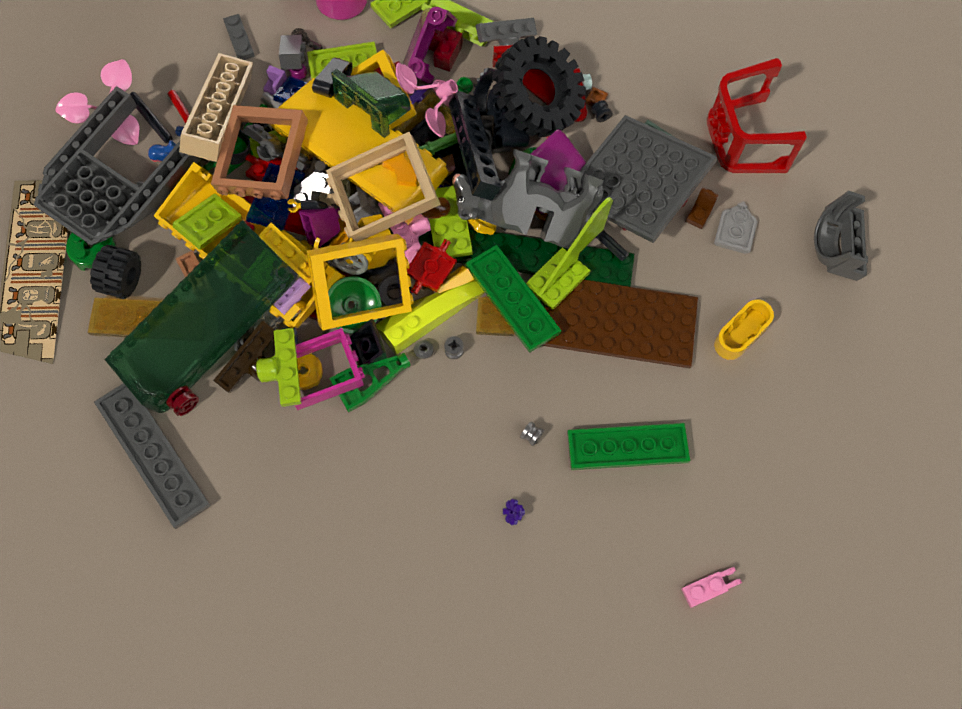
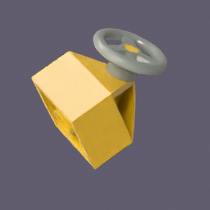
M381 214L361 218L358 226L359 228L364 227L383 217ZM386 229L366 239L392 234L389 229ZM349 238L347 243L355 241L352 238ZM395 248L348 256L340 261L333 259L332 261L340 270L358 275L366 270L385 266ZM346 265L356 266L359 269H352L346 267Z

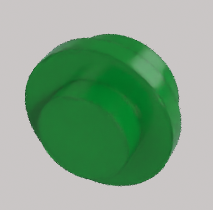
M461 77L456 83L458 91L468 94L473 90V83L468 77Z

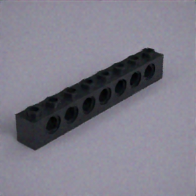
M458 91L453 94L448 105L471 193L473 196L493 201L496 194H499L501 190V184L475 96Z

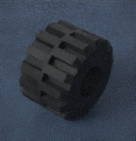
M113 245L103 246L96 254V258L92 263L90 272L92 289L95 292L123 300L129 298L136 289L141 275L142 263L140 255L137 252Z

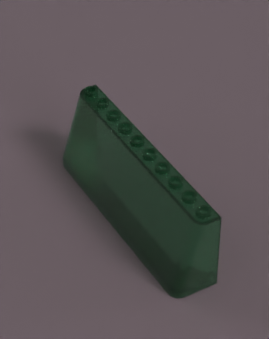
M242 220L104 360L141 405L158 413H165L170 410V407L167 405L170 395L180 387L188 386L191 388L294 284L298 274Z

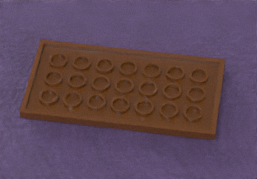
M583 280L553 311L547 305L545 306L546 311L561 329V334L542 346L690 369L692 366L698 297Z

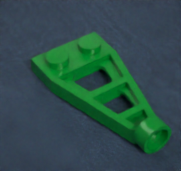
M405 353L369 365L367 363L357 366V368L362 367L363 373L369 375L373 382L365 391H359L356 388L339 395L348 413L368 402L401 371L411 366ZM386 366L389 369V374L378 380L373 371ZM349 368L331 377L330 381L334 386L355 377L352 369Z

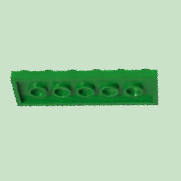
M497 245L466 263V268H468L529 353L561 334V329Z
M685 423L567 431L571 470L683 464L690 462Z

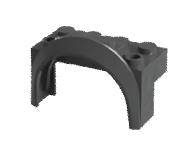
M848 190L832 203L825 206V210L819 217L814 232L815 252L819 261L827 266V272L855 281L867 276L868 256L866 255L864 210L856 208L865 202L864 195ZM827 223L835 224V225H837L838 227L829 225V224H827ZM840 231H841V247H842V253H841V255H840L839 250H838V238H839V233H840Z

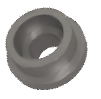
M427 340L418 341L414 346L415 355L421 359L429 358L433 353L432 344ZM424 346L427 350L421 351L420 348Z

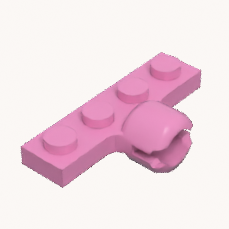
M378 203L384 217L392 214L389 208ZM422 214L415 216L409 225L401 222L390 227L393 234H399L405 239L407 250L404 252L409 264L421 248L418 240L419 236L431 230L428 218Z

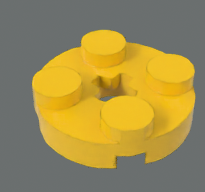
M312 353L297 358L298 371L301 370V367H305L308 370L303 375L299 373L300 390H307L317 386L323 375V367L320 360Z

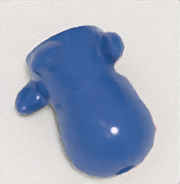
M170 140L166 146L152 145L148 150L150 160L162 162L176 144Z

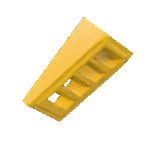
M462 265L448 275L438 293L472 282L475 279L468 268Z

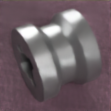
M449 337L444 344L445 354L449 359H458L463 355V342L459 337Z
M529 422L520 438L527 439L529 444L534 446L544 430L535 427L533 422Z

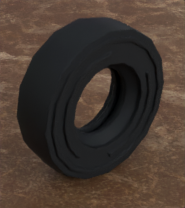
M398 274L388 275L379 284L378 292L380 298L387 306L402 303V296L392 298L388 294V289L392 284L400 285Z

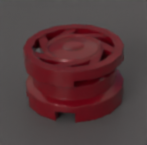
M183 386L170 395L167 405L170 409H174L173 412L177 416H184L194 409L199 402V398L195 393H192L188 386Z

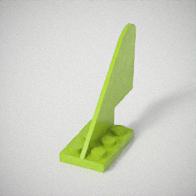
M606 198L595 210L568 251L562 247L526 282L534 295L552 311L590 274V270L578 260L579 253L604 229L612 206V198Z

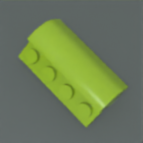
M431 0L430 5L423 3L421 8L423 11L426 8L441 7L457 18L455 27L449 26L446 28L463 33V38L481 47L487 44V42L479 43L476 25L494 21L450 0Z

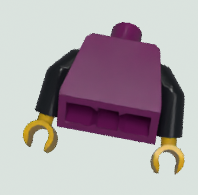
M294 199L287 201L288 204H296L294 208H288L290 212L294 213L301 208L299 214L307 241L302 240L300 242L311 250L318 237L321 239L319 248L329 246L335 235L340 232L338 221L341 219L338 213L340 208L335 209L333 206L317 200L301 201V203H297Z

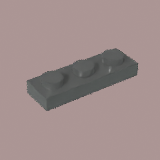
M236 14L223 18L237 58L246 60L255 57L240 15Z

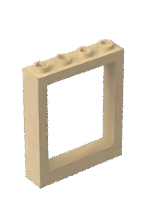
M410 132L326 170L328 175L326 181L334 191L332 197L336 205L340 207L338 211L342 221H345L347 226L344 227L345 232L354 241L364 240L441 205L416 142ZM407 151L425 199L359 228L342 180Z

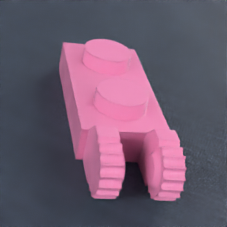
M731 567L721 573L717 572L683 587L681 590L690 608L729 591L728 589L741 584V579H735L727 585L723 580V577L729 576L736 571L735 567Z

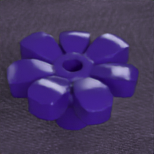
M511 499L506 502L507 508H503V515H507L505 517L507 523L517 525L518 520L520 521L522 516H524L525 509L522 505H518L517 499Z

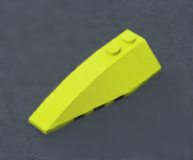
M473 280L450 290L431 294L413 301V305H411L412 312L386 317L376 324L377 330L397 355L485 294L477 281Z

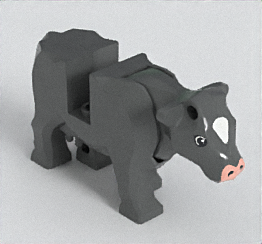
M516 149L513 151L516 164L510 176L500 181L501 190L499 194H496L493 201L473 196L466 175L456 174L453 177L452 184L456 193L458 216L462 220L480 219L527 235L535 210L538 209L541 212L547 213L540 237L546 242L568 249L592 216V211L603 196L602 183L604 180L585 174L582 189L580 180L583 173L566 166L563 170L567 181L564 189L556 190L549 184L541 182L540 178L545 172L544 168L547 166L548 160Z

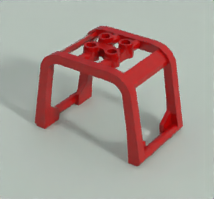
M778 58L727 73L720 81L719 92L706 119L718 162L728 172L788 173L807 138L805 131L748 134L739 126L734 109L766 102L770 94L769 86L773 78L778 76L782 67L781 61ZM760 74L766 75L760 91L731 100L727 88L729 83ZM732 133L734 138L726 154L723 145L728 143V137ZM746 144L794 145L789 155L781 156L773 162L738 163Z

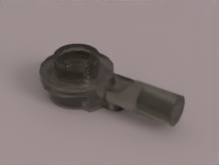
M296 28L291 33V35H302V41H305L306 45L314 50L322 49V46L312 41L302 28Z

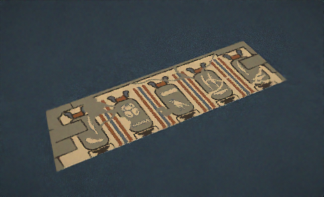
M43 180L14 181L0 289V352L53 364L68 229L34 206L35 198L39 193V184H42Z

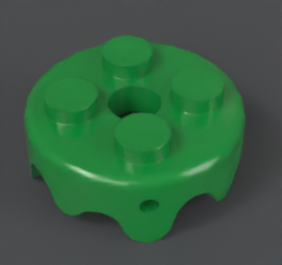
M72 233L66 243V252L71 261L80 270L85 271L86 268L92 269V263L96 258V254L103 246H116V242L111 237L90 249H86L88 243Z

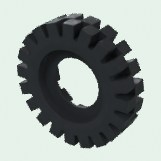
M535 36L526 37L524 40L521 39L501 55L494 66L497 69L493 72L492 80L497 83L492 87L494 95L502 96L496 101L499 109L508 108V111L504 114L508 121L514 118L517 119L514 127L520 131L526 128V134L531 136L538 134L539 137H547L558 129L564 130L581 115L580 110L584 108L586 101L582 99L586 95V86L578 85L584 81L582 72H573L574 69L579 67L575 59L569 63L566 61L570 53L565 48L558 52L559 43L554 40L547 43V38L541 36L536 39ZM539 69L551 78L555 88V96L549 105L540 106L528 98L529 95L525 86H523V77L528 70Z

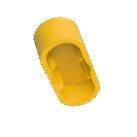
M763 300L748 302L721 329L716 337L714 348L717 354L727 360L739 358L766 331L773 321L774 311L772 307Z

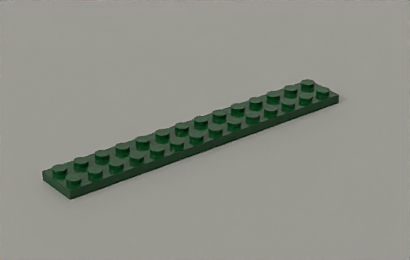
M468 228L473 255L455 257L454 259L457 260V263L466 264L468 261L497 245L517 272L535 275L562 247L546 242L543 239L494 232L492 235L482 234ZM431 230L419 236L418 240L421 246L424 242L434 246ZM586 246L579 253L578 260L590 270V274L584 280L631 287L634 253H629L624 261H621L608 249Z

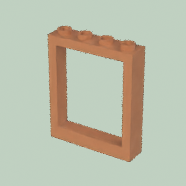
M233 105L211 182L217 193L221 195L235 194L240 197H245L246 195L259 199L263 197L274 200L288 199L308 123L304 112L292 109ZM241 122L291 125L276 183L226 179Z

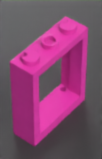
M342 328L297 344V358L341 342L355 378L302 397V404L295 405L297 411L364 386L362 379L365 378L362 367L357 368L355 363L359 361L355 350H350L349 345L352 344L348 333L344 334Z

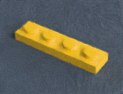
M270 223L258 237L312 287L307 255L276 226Z

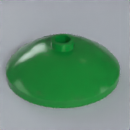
M360 277L342 278L334 283L328 291L332 317L381 307V298L375 286ZM350 301L354 303L352 308L348 307V302ZM368 321L336 328H342L345 333L353 334Z

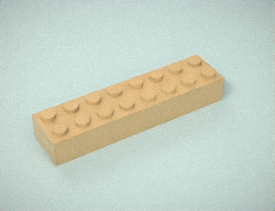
M218 53L182 130L179 152L217 162L233 105H241L251 81L253 62Z

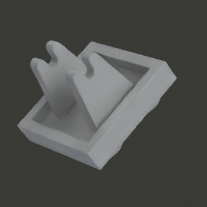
M356 186L357 192L348 198L353 206L361 204L359 208L353 211L356 220L381 214L383 217V213L378 205L380 202Z

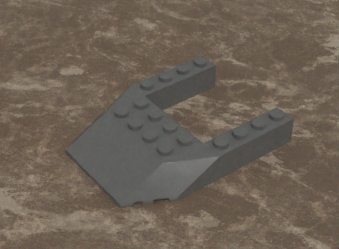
M117 86L44 167L42 184H39V193L34 202L36 208L91 246L133 227L160 208L193 162L197 164L201 159L200 157L179 152V141L140 188L96 159L94 155L137 107L131 95Z

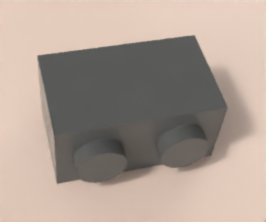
M281 35L279 47L281 70L302 69V64L306 60V42L302 41V35Z

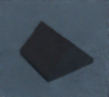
M370 319L350 336L352 342L350 345L352 351L355 350L359 360L356 362L357 366L367 363L369 365L387 358L373 319Z

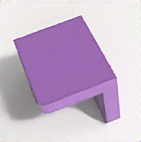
M269 65L266 70L269 79L263 87V91L279 97L288 82L286 73Z

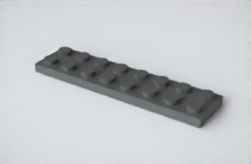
M129 380L94 401L173 528L177 529L211 506Z

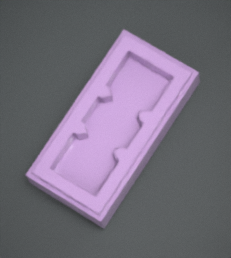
M299 277L274 303V306L285 315L295 303L300 302L302 296L311 286Z

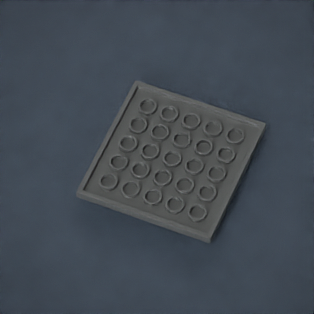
M624 115L580 170L583 173L580 181L583 189V177L585 174L604 180L602 183L603 196L592 212L594 213L601 203L610 197L613 199L607 220L654 243L716 163L717 156Z

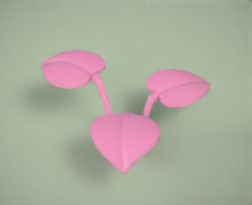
M123 59L108 63L101 70L102 82L106 86L111 87L110 93L116 86L124 91L128 90L131 86V69ZM76 92L64 96L58 102L56 112L67 121L80 124L88 119L90 115L88 108L95 110L97 107L87 105V97ZM129 115L112 134V137L124 144L137 145L140 130L137 119Z
M398 63L396 66V77L399 85L405 92L413 94L414 89H434L439 103L434 109H427L425 117L430 129L439 137H444L446 122L438 108L441 105L449 107L448 103L453 94L458 92L456 82L452 79L446 82L436 79L432 85L417 86L415 73L408 66Z

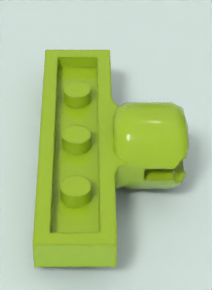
M293 328L274 330L275 355L257 361V376L262 383L278 382L281 407L302 404L295 331Z

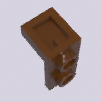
M701 188L686 222L702 230L719 195L710 189Z

